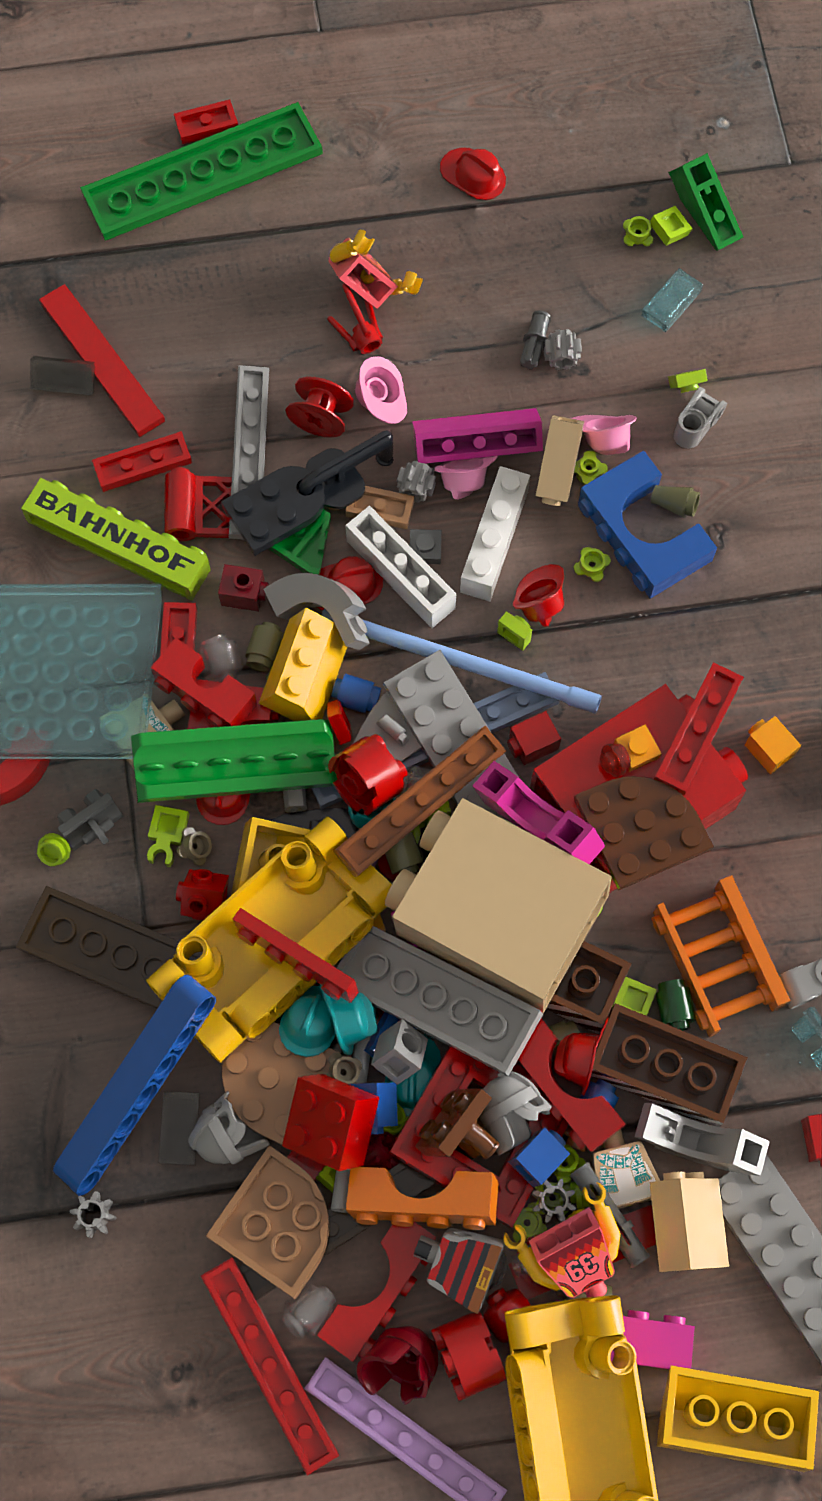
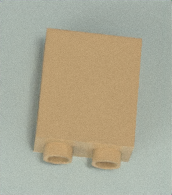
M462 798L452 816L440 810L433 815L420 840V847L430 852L417 875L407 869H403L398 874L387 894L385 906L395 911L392 919L398 936L544 1013L609 896L612 876Z

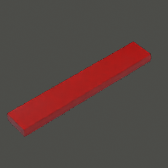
M65 284L39 299L41 306L139 438L165 422L163 414Z
M233 1256L203 1273L201 1278L306 1475L311 1474L337 1458L339 1453Z

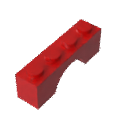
M541 1018L516 1064L520 1061L528 1072L524 1077L529 1079L538 1091L542 1089L549 1098L550 1112L558 1121L564 1118L573 1130L568 1134L581 1150L587 1147L590 1152H593L626 1124L604 1096L580 1099L569 1095L558 1085L552 1071V1055L559 1040Z
M413 1222L411 1227H401L392 1224L380 1242L387 1254L390 1265L388 1282L382 1293L370 1303L362 1306L350 1307L338 1304L317 1336L352 1362L357 1357L362 1359L376 1342L371 1336L378 1325L385 1329L397 1310L392 1305L399 1294L406 1298L418 1280L412 1275L421 1263L425 1267L429 1264V1262L413 1256L421 1235L436 1241L437 1237L416 1222Z

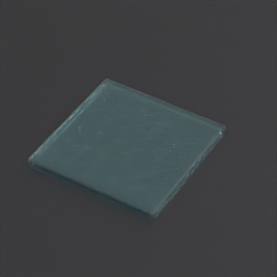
M0 584V759H133L130 737L138 733L148 732L154 677L151 666L155 663L163 594L161 584Z

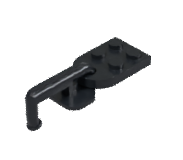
M388 430L382 431L345 453L337 448L326 449L310 458L306 468L299 466L280 468L221 501L222 508L254 556L312 524L321 515L324 507L344 509L362 498L365 493V482L355 466L376 455L375 459L380 465L390 466L394 461L393 435Z

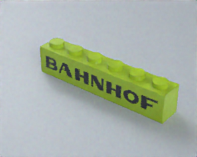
M40 478L21 508L28 523L193 601L211 570L208 557L201 549L195 546L188 548L180 544L175 537L168 533H156L146 523L137 519L133 522L125 518L120 511L113 507L107 506V508L96 504L86 494L80 493L76 495L56 480L49 482Z

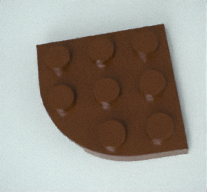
M622 777L602 783L574 797L584 821L595 828L605 845L600 854L618 891L707 853L714 848L697 812L690 802L677 790L660 781L645 777Z

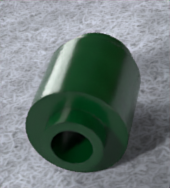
M675 979L657 984L659 992L656 993L661 1022L682 1031L690 1029V1023L696 1021L690 987H686L685 980Z

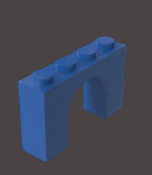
M643 450L581 487L578 506L586 518L590 517L596 524L599 537L604 542L608 541L612 546L618 563L623 567L626 566L632 573L635 586L641 592L645 591L651 599L712 562L717 547L699 523L670 541L657 544L641 541L628 531L623 521V512L631 504L653 492L655 485H659L662 476L661 472Z

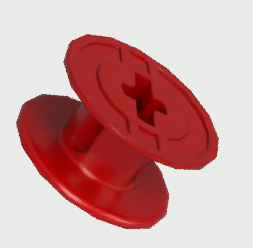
M308 376L299 378L295 383V390L305 402L290 403L285 409L288 419L294 425L310 434L329 438L341 436L345 432V426L342 420L334 413L348 412L354 407V399L350 393L340 385L323 378Z

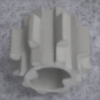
M558 329L554 333H550L548 335L549 338L545 340V361H549L550 366L555 367L557 370H567L572 366H576L577 361L581 359V339H576L575 332L572 333L569 329Z
M418 461L408 462L406 468L401 467L396 480L398 482L396 487L399 488V493L415 496V502L417 503L420 501L424 502L427 496H432L436 485V476H434L433 468Z
M560 1179L556 1186H551V1183L546 1180L543 1183L544 1192H532V1195L539 1200V1204L532 1211L538 1212L542 1210L545 1214L544 1223L546 1224L552 1216H556L561 1223L565 1221L564 1210L573 1212L576 1209L571 1203H568V1198L575 1191L570 1190L566 1192L562 1188L563 1179ZM553 1192H556L562 1197L563 1206H557L554 1210H550L544 1203V1196L550 1197Z
M96 1191L90 1200L80 1195L78 1198L81 1205L78 1209L70 1210V1213L78 1218L73 1228L75 1230L85 1228L86 1236L92 1238L98 1229L107 1234L106 1224L108 1220L113 1221L117 1218L109 1214L108 1211L113 1201L108 1199L101 1202L100 1193ZM98 1205L101 1209L100 1218H94L92 1224H88L85 1217L86 1212L93 1211L94 1206Z

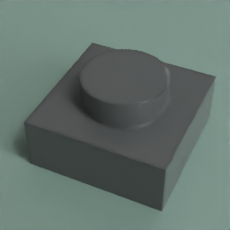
M410 529L409 546L427 564H441L442 530Z

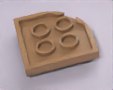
M273 1022L259 1036L245 1039L223 1060L222 1079L225 1093L229 1091L227 1099L232 1104L233 1110L240 1120L254 1132L282 1145L298 1077L327 1074L330 1067L328 1058L333 1053L339 1052L328 1048L316 1056L304 1057L295 1055L283 1045L279 1035L280 1025Z
M268 1146L206 1237L296 1300L325 1253L329 1237V1215L324 1197L312 1177L296 1163L271 1146Z

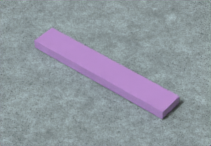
M327 1357L324 1358L304 1388L455 1501H501L507 1492L504 1487L380 1396L368 1394L357 1379Z

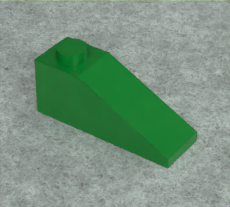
M708 153L668 172L680 200L716 251L743 238V234Z

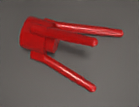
M343 283L342 288L359 323L352 330L354 333L353 337L332 316H329L327 320L349 343L353 352L359 350L362 354L371 353L381 346L383 335L378 328L373 306L364 299L370 320L369 324L368 321H365L349 286Z

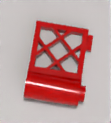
M182 467L174 468L171 472L165 475L164 533L172 535L178 541H189L195 537L229 538V528L226 527H229L230 518L217 506L221 504V501L231 496L232 477L195 476L190 470ZM203 486H216L223 494L214 502H211L203 494ZM203 503L207 506V508L204 509V510H203ZM211 511L223 521L217 528H203V519Z

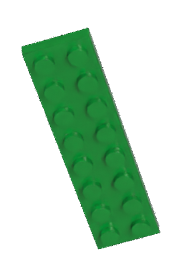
M296 102L80 187L104 241L322 155L323 149L299 102Z

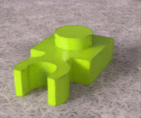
M155 805L148 838L149 840L156 841V844L152 845L148 850L147 859L149 863L154 864L155 856L162 852L167 855L165 859L166 867L172 866L174 862V854L171 849L172 844L180 846L182 843V831L187 827L189 819L188 811Z

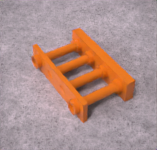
M732 875L719 880L714 888L716 892L713 893V897L671 914L668 913L663 902L656 906L653 912L654 917H652L656 933L659 936H664L681 976L685 980L686 987H690L691 997L697 1009L695 1011L696 1022L702 1031H707L709 1037L716 1035L721 1030L718 1021L760 1003L768 1004L771 1012L785 1007L791 1001ZM718 909L721 912L725 910L730 921L727 928L685 945L682 944L675 926ZM732 940L734 942L739 941L745 953L742 954V959L700 976L696 975L689 957ZM747 971L750 974L754 973L759 984L756 987L757 990L711 1008L703 989Z

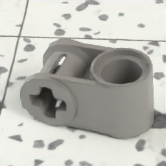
M699 387L678 417L673 433L676 444L687 449L696 447L709 429L720 419L727 403L725 401H717L706 394L704 388ZM685 427H690L694 430H688Z
M822 958L807 965L795 967L779 975L791 1000L788 1003L790 1009L801 1006L822 995Z

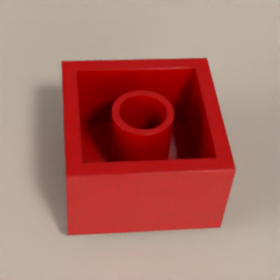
M325 1074L298 1077L282 1146L337 1171L364 1166L380 1097Z

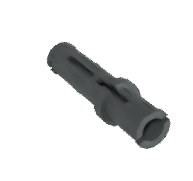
M589 1162L570 1174V1177L574 1179L581 1192L583 1187H586L590 1199H597L590 1185L597 1195L600 1196V1189L596 1182L601 1185L602 1183L590 1167ZM606 1191L604 1204L605 1206H610L616 1224L630 1243L629 1246L620 1232L619 1250L632 1269L649 1258L650 1254L647 1253L632 1230L634 1225L631 1220L626 1221L610 1197V1194ZM589 1203L591 1208L595 1211L593 1204Z

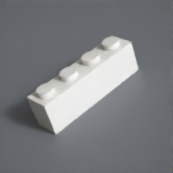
M502 466L499 467L461 576L460 593L491 601L528 494L529 474Z
M370 505L345 525L347 542L364 560L372 565L373 569L431 628L456 609V593Z

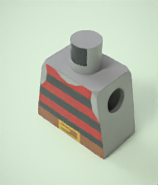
M448 1228L442 1237L441 1243L421 1235L413 1256L432 1264L427 1278V1282L470 1311L478 1314L485 1301L505 1243L503 1239L456 1228Z

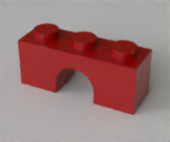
M175 638L151 666L155 685L167 694H170L172 691L181 697L180 702L190 711L196 713L199 710L207 716L206 720L213 727L241 725L257 705L255 693L229 674L216 687L203 688L197 685L196 680L205 669L203 658L199 653Z

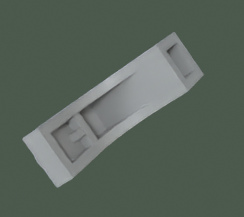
M298 573L283 577L264 588L277 617L289 620L304 608L323 607L331 615L345 646L360 650L370 644L365 635L367 627L363 620L357 616L365 611L366 607L361 599L342 583L317 574Z
M644 1103L635 1138L655 1145L654 1148L671 1155L726 1171L761 1176L770 1142L742 1129L722 1128L694 1121L653 1103Z

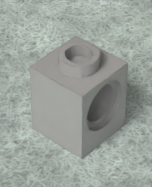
M401 1019L379 1035L371 1065L398 1085L421 1069L428 1039L405 1020Z

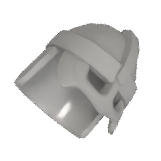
M511 1071L509 1076L499 1073L498 1077L490 1081L483 1089L492 1099L479 1116V1119L488 1133L500 1143L496 1150L499 1156L531 1137V1130L526 1120H538V1113L550 1114L551 1105L540 1095L536 1086L519 1073Z
M229 1091L224 1093L214 1104L209 1105L202 1111L203 1114L199 1117L188 1139L192 1149H196L205 1161L213 1164L231 1163L233 1165L242 1161L244 1157L271 1145L269 1139L254 1132L240 1120L234 1112L232 1104L226 1099Z

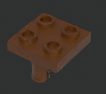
M457 1089L456 1091H451L440 1104L442 1110L435 1120H429L420 1130L419 1137L421 1139L415 1147L425 1156L450 1157L456 1147L459 1146L472 1158H476L479 1154L484 1159L490 1158L500 1143L476 1122L492 1097L482 1089Z

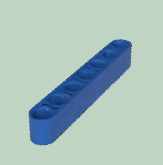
M191 975L182 976L171 987L56 1161L53 1172L78 1196L85 1195L97 1184L216 1003V997Z

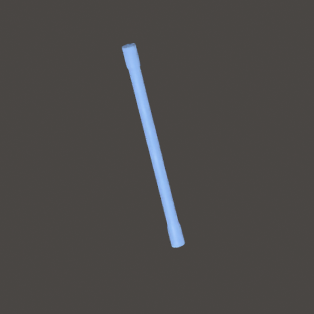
M324 608L321 616L333 621L331 615ZM363 620L367 627L365 635L369 639L424 657H428L441 650L449 665L565 702L569 706L594 714L597 713L602 698L600 694L575 686H566Z

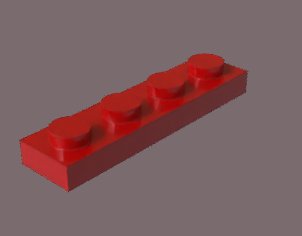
M713 662L654 780L669 785L685 796L744 678L743 676Z
M242 908L232 918L238 930L236 934L242 941L250 946H254L255 943L266 949L264 951L265 954L278 964H282L285 961L293 966V972L307 982L313 979L323 985L321 989L331 998L339 1000L341 997L351 1003L359 993L353 978Z

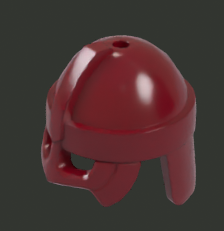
M401 1326L384 1330L374 1343V1346L358 1362L357 1376L360 1384L368 1394L375 1395L390 1379H393L401 1384L400 1397L404 1405H407L413 1399L425 1398L438 1368V1352L435 1342L421 1329L413 1326Z

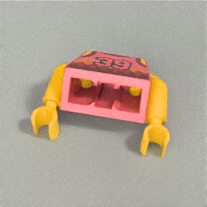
M358 230L354 240L346 238L342 243H338L332 248L328 262L338 278L378 309L391 295L402 294L403 291L413 295L419 292L423 279L416 278L417 274L415 272L407 271L403 282L401 279H392L382 266L368 254L375 239L364 237L366 234L365 230Z
M598 1182L596 1183L600 1189V1196L597 1199L592 1200L589 1198L585 1186L582 1191L584 1199L593 1204L594 1212H592L590 1207L529 1240L531 1247H528L525 1243L527 1235L521 1225L516 1224L514 1226L521 1235L520 1242H512L506 1232L504 1234L505 1245L510 1249H517L519 1252L518 1259L535 1283L554 1291L562 1290L570 1298H574L585 1292L587 1297L604 1296L607 1292V1286L604 1281L615 1273L612 1261L618 1256L620 1231L610 1206H605L604 1204L606 1189Z

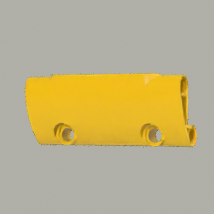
M328 816L307 833L302 841H293L285 845L279 853L194 930L181 939L177 945L176 953L173 955L174 957L168 959L145 980L161 1001H163L174 983L182 976L188 974L216 997V1003L194 1037L219 1063L248 1037L255 1038L264 1032L294 1001L299 999L316 983L313 979L310 982L301 979L293 972L292 969L294 967L285 961L282 964H278L270 959L264 952L266 949L255 943L254 946H250L242 941L236 934L238 930L232 920L240 908L332 966L369 933L374 924V919L387 908L385 906V899L392 884L372 865L356 878L351 874L333 852L347 840V836L340 826ZM298 859H306L301 865H292ZM203 952L200 958L192 961L189 960L194 953Z
M608 1295L562 1300L505 1312L511 1354L506 1358L505 1371L524 1500L658 1501L636 1363V1352L623 1334L625 1327L620 1296ZM612 1350H613V1351H614V1358H613V1361L611 1362V1360H610V1355H611V1352H612Z

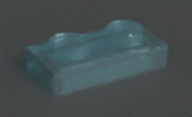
M679 268L643 308L641 316L666 332L701 293L703 284Z

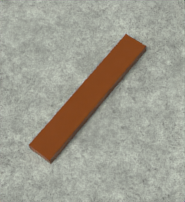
M484 726L333 852L356 878L490 766L493 761L506 752L505 748L489 729Z

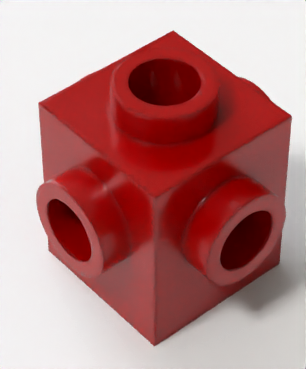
M189 869L184 882L179 881L176 891V901L181 902L180 915L192 917L196 920H205L227 900L229 875L213 873L207 869Z

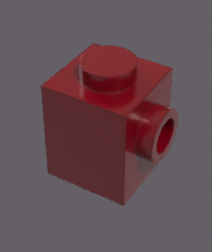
M224 564L218 591L221 606L259 612L261 601L267 600L264 588L269 586V583L264 581L263 570Z

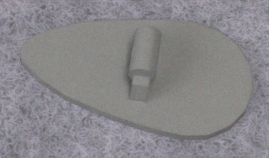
M387 692L383 694L372 708L354 741L355 743L364 736L370 737L373 734H378L384 740L386 748L394 759H398L401 762L421 749V746Z

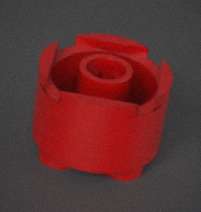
M378 734L362 737L332 757L328 764L330 773L335 770L338 780L333 782L339 795L356 812L361 808L365 810L363 815L371 814L399 795L404 788L403 778L408 774L405 765L400 760L394 759L386 748L384 740Z
M480 1311L478 1314L474 1312L468 1313L431 1329L438 1351L444 1349L441 1352L442 1356L440 1359L447 1377L455 1376L450 1381L458 1401L487 1390L506 1380V1374L498 1351L493 1346L490 1338L491 1334Z

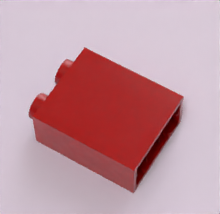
M665 683L534 768L530 789L555 809L564 813L569 810L584 820L575 803V795L617 778L631 776L655 778L694 699L687 694L677 699ZM646 724L662 754L660 758L630 772L614 741L616 738ZM710 744L684 796L697 812L705 829L737 808L746 792L745 787L742 785L743 782L748 780L746 768L733 750L723 747L716 751L713 745ZM599 853L590 865L610 875ZM611 879L609 894L617 889L613 879Z

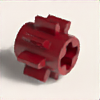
M384 1132V1134H371L364 1166L361 1167L386 1168L388 1171L398 1165V1159L388 1153L396 1138L388 1132Z

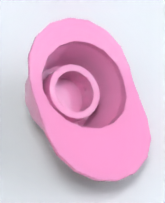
M371 357L365 360L360 367L359 379L356 382L355 393L358 401L378 420L388 424L399 423L407 414V403L400 372L394 364L385 358Z
M584 415L571 419L584 421L582 432L588 445L594 451L603 455L626 453L629 450L630 424L635 422L637 417L633 415L617 417Z
M498 456L445 461L443 464L436 466L435 471L441 472L445 489L451 491L454 499L459 500L484 486L487 467Z

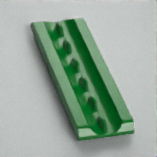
M326 719L145 732L130 737L137 803L333 787V782L338 780L335 770L330 773L328 768L329 760L335 756L331 724Z

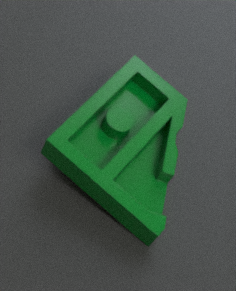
M323 509L321 515L312 524L270 547L269 550L303 573L320 575L331 514Z

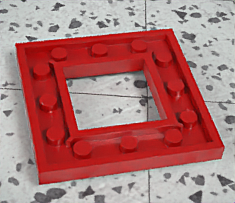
M449 1046L388 1153L444 1188L450 1184L456 1171L490 1172L457 1150H454L450 1157L425 1156L415 1146L421 1139L419 1137L420 1130L429 1120H435L442 1110L440 1104L448 1093L457 1089H467L471 1081L484 1088L490 1081L497 1078L500 1072ZM515 1064L512 1069L513 1072L519 1073L522 1076L528 1073L526 1069L518 1064ZM541 1089V1090L539 1091V1092H540V1095H541L547 1102H550L549 1098L546 1096V1094H545V1093L542 1091V1089ZM551 1112L549 1115L538 1113V1120L527 1121L531 1130V1136L536 1131L546 1128L548 1131L550 1129L554 1130L562 1137L568 1126V1122L564 1118L558 1121ZM528 1140L512 1148L498 1176L495 1175L499 1182L496 1220L508 1228H513L534 1189L508 1163L512 1156Z

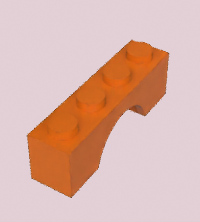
M356 1167L350 1169L346 1211L356 1219L357 1223L363 1225H377L378 1220H389L391 1224L401 1227H411L413 1222H427V1226L439 1229L448 1228L449 1223L463 1224V1228L469 1230H484L485 1225H496L499 1182L493 1172L456 1171L452 1181L443 1191L432 1197L418 1199L400 1193L396 1188L393 1177L386 1168Z

